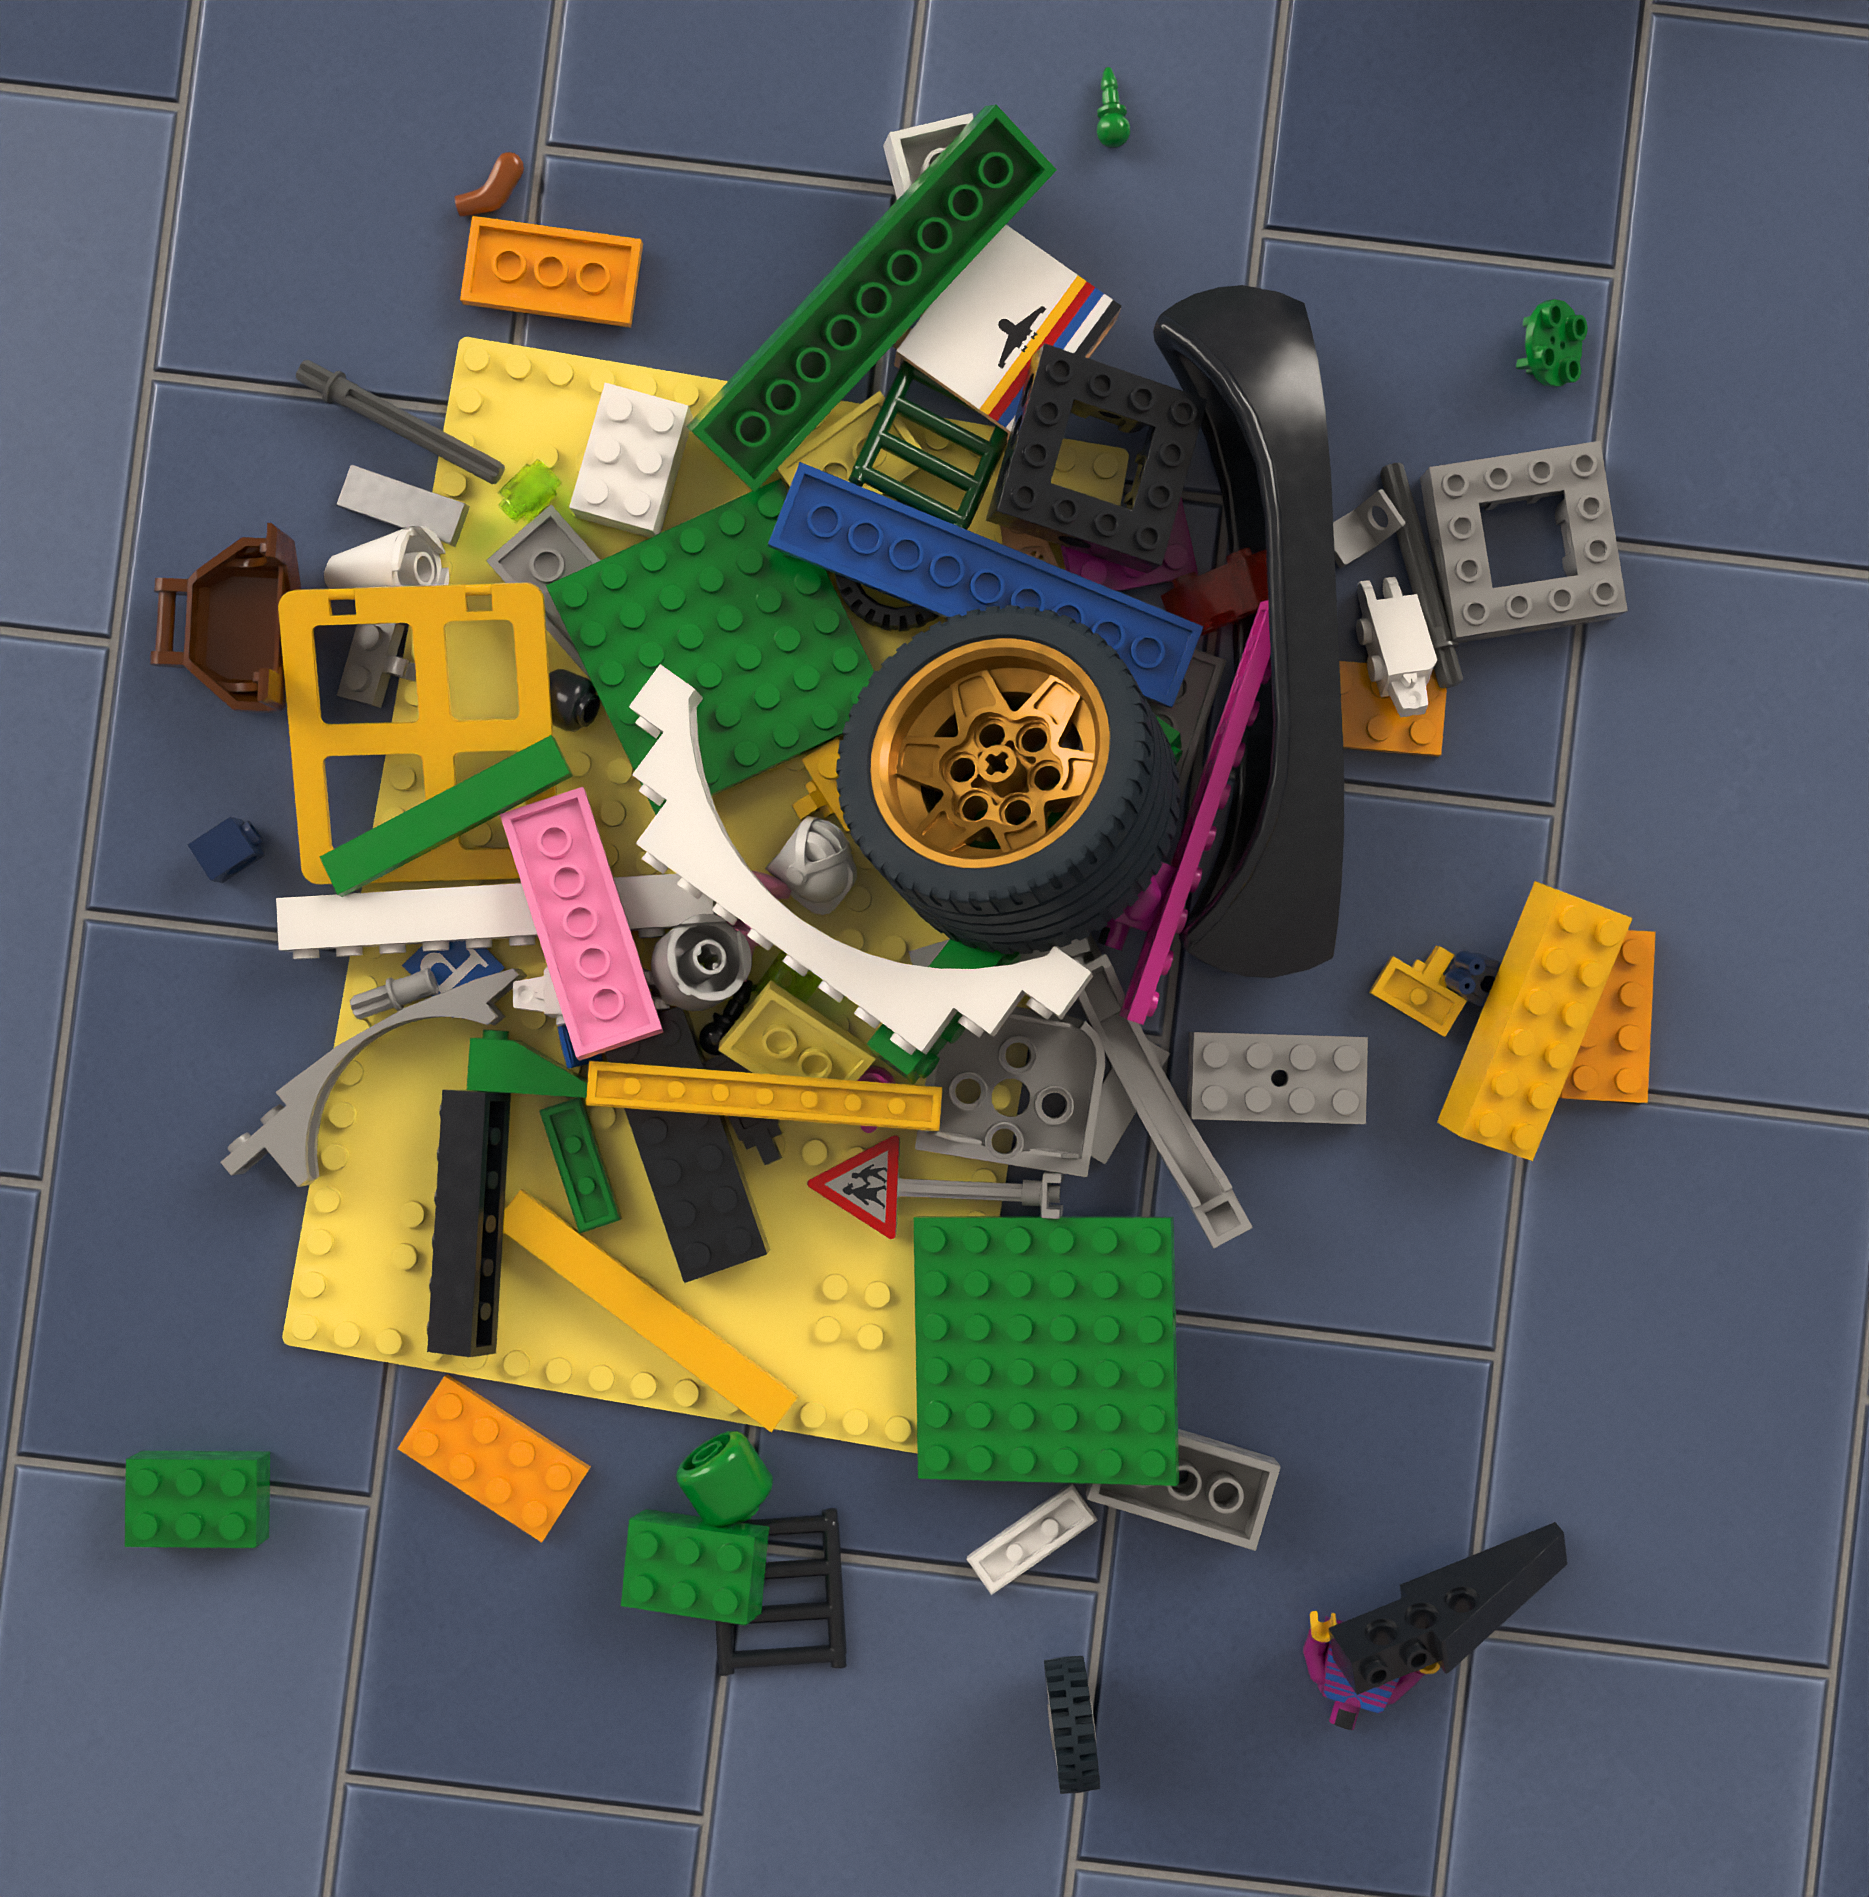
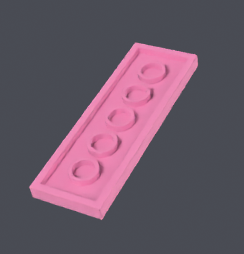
M584 787L500 814L576 1058L580 1061L663 1033L664 1031Z

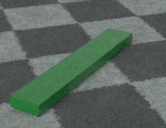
M550 735L320 856L321 862L337 895L344 897L571 778L573 774L555 738Z

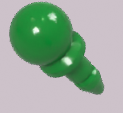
M1110 67L1104 69L1101 81L1103 106L1097 110V117L1100 119L1097 125V137L1104 146L1118 148L1127 142L1131 130L1130 124L1125 118L1127 109L1126 106L1119 102L1118 82Z

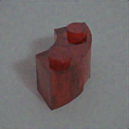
M1245 548L1226 556L1228 564L1200 576H1197L1196 572H1191L1172 580L1174 588L1160 596L1165 610L1204 626L1200 637L1256 614L1260 602L1268 601L1266 550L1252 554L1250 548Z

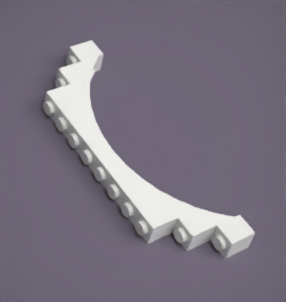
M661 664L658 666L629 706L639 716L635 724L656 739L661 732L663 733L633 773V776L643 783L638 790L659 806L666 800V803L636 842L638 846L647 851L642 858L645 862L662 874L669 867L681 876L677 885L696 899H699L703 893L717 902L712 909L715 913L732 925L739 918L752 928L747 935L768 951L773 944L787 953L783 962L803 977L809 970L823 980L818 988L839 1003L844 996L859 1006L854 1014L876 1029L880 1022L895 1032L890 1040L910 1055L913 1054L916 1048L927 1054L957 1012L962 1014L958 1023L980 1038L984 1031L994 1037L1025 994L1030 997L1026 1005L1046 1020L1052 1014L1061 1020L1093 975L1088 969L1055 946L1047 956L996 967L938 969L903 964L867 954L834 940L798 918L784 906L750 870L732 843L715 808L705 778L698 741L697 706L703 697L696 689Z

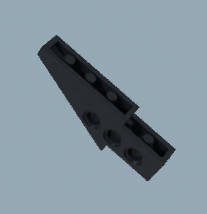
M1554 1522L1400 1584L1401 1599L1328 1628L1333 1660L1357 1695L1380 1687L1387 1682L1414 1671H1419L1436 1662L1445 1674L1449 1673L1567 1565L1564 1532Z

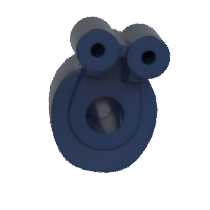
M1460 951L1455 956V962L1451 965V970L1445 976V983L1465 1000L1484 1007L1501 963L1481 953Z

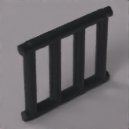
M828 1508L822 1510V1515L753 1519L740 1522L769 1527V1536L822 1533L824 1558L766 1562L764 1580L825 1576L826 1602L762 1606L761 1614L749 1624L827 1619L829 1645L734 1651L733 1625L740 1624L715 1621L719 1675H732L735 1673L734 1669L815 1663H831L832 1668H845L847 1666V1649L837 1509Z

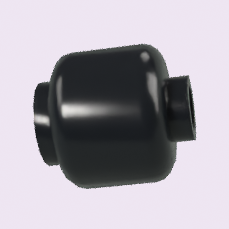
M556 669L550 672L552 725L571 732L589 726L596 718L600 708V698L592 681L565 669Z

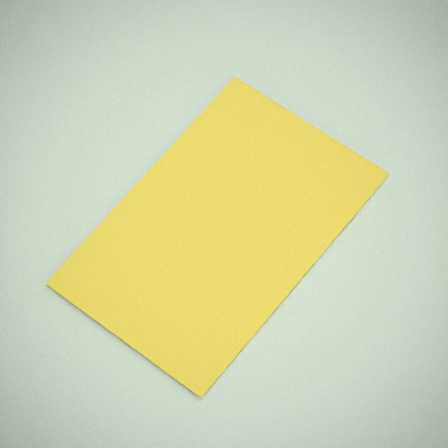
M471 337L462 338L458 344L443 432L500 461L505 466V470L497 484H490L442 457H438L432 492L470 506L456 547L442 543L446 554L439 555L442 568L449 567L448 585L505 583L486 560L549 505H552L600 560L649 539L645 536L576 518L569 508L604 383L688 405L694 419L728 381ZM841 400L794 451L860 404ZM898 415L922 450L974 476L982 457ZM945 418L988 441L995 429V426ZM691 431L688 435L661 533L753 491ZM1063 438L1051 483L1121 506L1129 454L1123 448ZM1007 445L1003 450L972 523L967 529L1000 544H1003L1000 525L986 521V517ZM775 470L760 487L780 478L782 479V477ZM924 470L919 471L903 483L957 511L966 493ZM782 479V481H783V483H784V485H785V487H786V490H787V492H788V491H789V487L787 486V484H786V483L784 482V480ZM888 495L885 496V497H887V498H890V499H892V500L897 501L896 499H894V498H892V497H890V496H888ZM1049 542L1058 567L1066 570L1061 546ZM826 570L874 671H879L882 668L881 664L889 656L893 657L897 653L896 649L902 644L911 642L913 636L921 631L925 633L930 630V626L940 621L941 623L948 621V619L939 616L934 621L926 623L925 626L911 628L909 631H888L875 625L872 626L851 611L838 589L835 573ZM861 584L865 593L879 604L895 608L912 606V604ZM492 595L467 596L468 611L493 610ZM508 620L448 622L445 632L451 713L453 717L457 720L517 718L519 716V699L513 624ZM409 625L403 658L411 663H415L413 631ZM546 630L549 673L556 669H565L589 679ZM399 678L392 722L417 721L419 718L417 683ZM601 700L598 714L589 726L571 732L552 725L553 737L573 774L571 778L556 785L557 795L584 787L613 877L662 875L661 872L642 859L647 851L636 844L656 815L648 798L638 791L641 788V784L633 776L635 771ZM844 736L838 737L839 740H843ZM1004 738L998 739L999 745L1003 742ZM823 745L712 796L717 813L732 843L751 871L773 876L765 868L780 853L802 822L791 805L809 794L805 784L813 780L801 759ZM518 751L457 753L455 755L457 784L518 753ZM386 754L373 828L426 801L423 761L419 755ZM1050 782L1046 786L1045 791L1054 789L1057 784ZM934 791V804L936 806L940 801V792ZM523 802L508 811L526 806V803ZM819 810L810 816L829 821L843 832L852 850L851 854L857 868V879L844 899L829 914L813 913L791 895L788 899H778L798 918L834 940L867 954L903 964L912 965L908 951L950 939L922 919L865 857L850 832L846 833L835 814L825 818ZM500 815L461 835V843L466 848L510 847ZM668 867V869L665 871L664 874H677V873H675L673 870H671V869ZM517 878L369 883L362 887L361 893L521 883V880ZM671 928V929H665V934L668 933V932H669L670 930H672L673 928ZM631 931L642 967L651 971L654 947L662 937L639 938V931ZM535 937V945L509 946V938L492 939V947L487 949L506 967L502 971L512 968L522 969L527 975L523 980L544 976L547 963L539 937ZM422 944L406 945V953L380 954L379 946L362 947L363 955L350 956L334 1048L398 1012L395 1008L363 1019H357L351 1009L350 1000L357 994L386 985V979L388 978L396 980L411 975L402 965ZM773 944L769 951L761 945L755 946L751 971L748 975V980L753 982L750 1000L744 1005L741 1015L771 980L865 1044L868 1043L883 1024L880 1022L876 1029L854 1014L859 1006L844 996L839 1003L818 988L823 980L810 970L804 977L783 962L787 953ZM511 989L495 1003L505 1015V1018L497 1025H485L455 1017H438L415 1021L393 1029L377 1038L348 1064L333 1086L321 1117L317 1145L320 1177L309 1185L282 1336L285 1344L763 1427L504 1232L496 1353L476 1357H463L427 1352V1324L429 1321L431 1294L429 1283L432 1276V1237L434 1234L436 1208L434 1196L437 1190V1150L439 1147L441 1122L439 1109L442 1103V1090L467 1089L470 1038H482L483 1030L509 1031V1040H521L567 1067L561 1050L557 1028L562 1025H556V1018H550L544 1012L514 1008L513 989ZM1025 994L1016 1007L1031 1009L1026 1005L1030 997ZM429 996V997H426V998H421V999H418V1000H416V1001H413L412 1003H409V1004L404 1005V1008H406V1007H408V1006H410V1005H413V1004H415V1003H418V1002H420V1001H423V1000H425V999H428V998H430V997H432V996ZM733 996L710 1009L689 1011L698 1041L702 1028L706 1024L713 1022L712 1015L714 1012L723 1015L725 1006ZM1020 1042L1011 1044L1005 1053L1007 1063L1015 1068L1025 1066L1028 1047ZM702 1049L705 1061L716 1057ZM605 1052L601 1053L603 1061L600 1062H608ZM877 1056L876 1060L870 1065L885 1068L892 1074L896 1084L925 1086L926 1078L919 1077L915 1084H912ZM589 1064L570 1068L572 1071L588 1079ZM963 1079L957 1084L955 1093L961 1102L972 1103L979 1098L981 1090L979 1083L975 1080ZM1005 1079L994 1087L992 1104L1000 1114L1005 1116L1017 1115L1022 1088L1021 1081ZM511 1093L504 1210L519 1190L523 1189L578 1230L539 1112L541 1109L577 1097ZM583 1098L622 1219L583 1232L582 1234L798 1395L795 1402L774 1429L918 1454L913 1218L917 1216H1000L1002 1201L900 1196L897 1207L896 1237L889 1239L809 1188L807 1182L893 1135L900 1137L899 1177L903 1179L1005 1183L1008 1164L916 1150L915 1144L918 1130L877 1127L874 1132L866 1133L861 1129L860 1125L779 1119L782 1134L774 1137V1140L782 1158L769 1165H764L757 1147L754 1146L746 1150L743 1141H739L729 1117L724 1115L770 1251L767 1255L684 1283L624 1108L586 1105V1098ZM1009 1129L996 1131L991 1139L993 1148L1001 1153L1011 1151L1014 1133Z

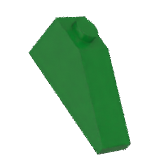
M483 1030L482 1038H470L466 1090L586 1098L588 1079L571 1069H567L564 1065L521 1040H509V1031Z

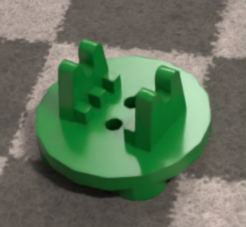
M1556 299L1546 300L1537 305L1531 316L1524 317L1523 327L1527 328L1525 340L1527 358L1517 359L1516 369H1526V374L1534 375L1544 386L1561 387L1566 383H1574L1580 378L1582 340L1587 335L1588 326L1583 315H1576L1574 310L1565 301Z

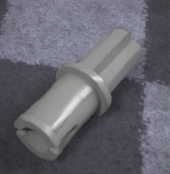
M430 968L396 980L388 978L386 979V985L353 996L350 1000L351 1009L357 1019H363L392 1008L400 1011L406 1004L438 994V984Z

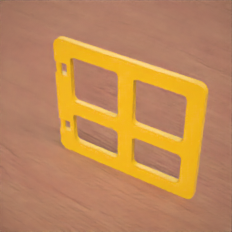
M532 583L298 589L289 591L281 597L278 611L301 870L304 877L311 883L332 884L320 859V856L334 849L331 838L325 760L328 756L417 754L423 761L425 800H428L457 785L455 755L457 753L481 751L520 752L550 735L553 736L545 602L542 591ZM492 595L493 610L468 611L467 596ZM355 599L356 614L332 615L331 600ZM508 620L513 624L519 699V716L517 718L457 720L453 717L451 713L445 632L448 622ZM409 624L413 631L419 709L418 720L414 722L325 723L321 718L314 640L315 627L318 625ZM556 785L525 801L526 805L556 796ZM460 835L371 883L517 879L520 877L510 847L466 848L461 843Z

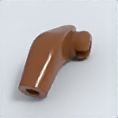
M512 152L501 154L482 187L456 195L455 204L459 216L465 217L492 212L503 207L523 174L524 165L521 158Z

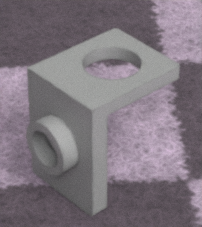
M1383 489L1378 490L1356 509L1333 522L1335 561L1340 568L1374 549L1406 524ZM1373 506H1378L1385 511L1388 517L1387 527H1381L1375 522L1372 516Z

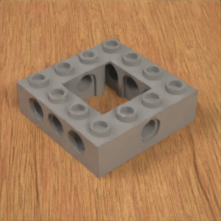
M1600 441L1429 467L1420 477L1436 582L1453 640L1462 643L1612 620L1628 611ZM1564 494V499L1555 509L1556 525H1561L1565 550L1562 564L1568 577L1493 588L1480 507H1485L1486 511L1492 510L1503 503L1526 500L1527 504L1536 503L1542 497Z

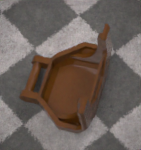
M267 523L266 538L241 537L198 568L189 579L155 578L154 592L158 593L156 646L155 651H151L150 665L187 668L197 679L235 711L258 713L282 711L287 701L278 604L285 593L302 589L295 541L273 523ZM176 595L187 596L184 652L173 651Z

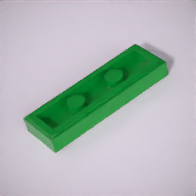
M577 1097L539 1110L579 1234L621 1220L622 1217L583 1098Z

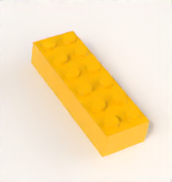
M1534 881L1437 1123L1462 1138L1533 1161L1633 918Z

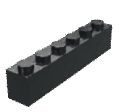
M442 1090V1103L439 1109L441 1122L439 1147L437 1150V1190L434 1196L436 1208L434 1234L432 1237V1276L429 1283L431 1294L429 1321L427 1324V1352L463 1357H476L496 1353L511 1093Z

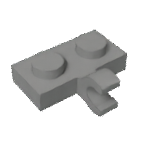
M399 623L357 624L337 696L381 708L390 676L416 682L415 663L396 657L405 626Z

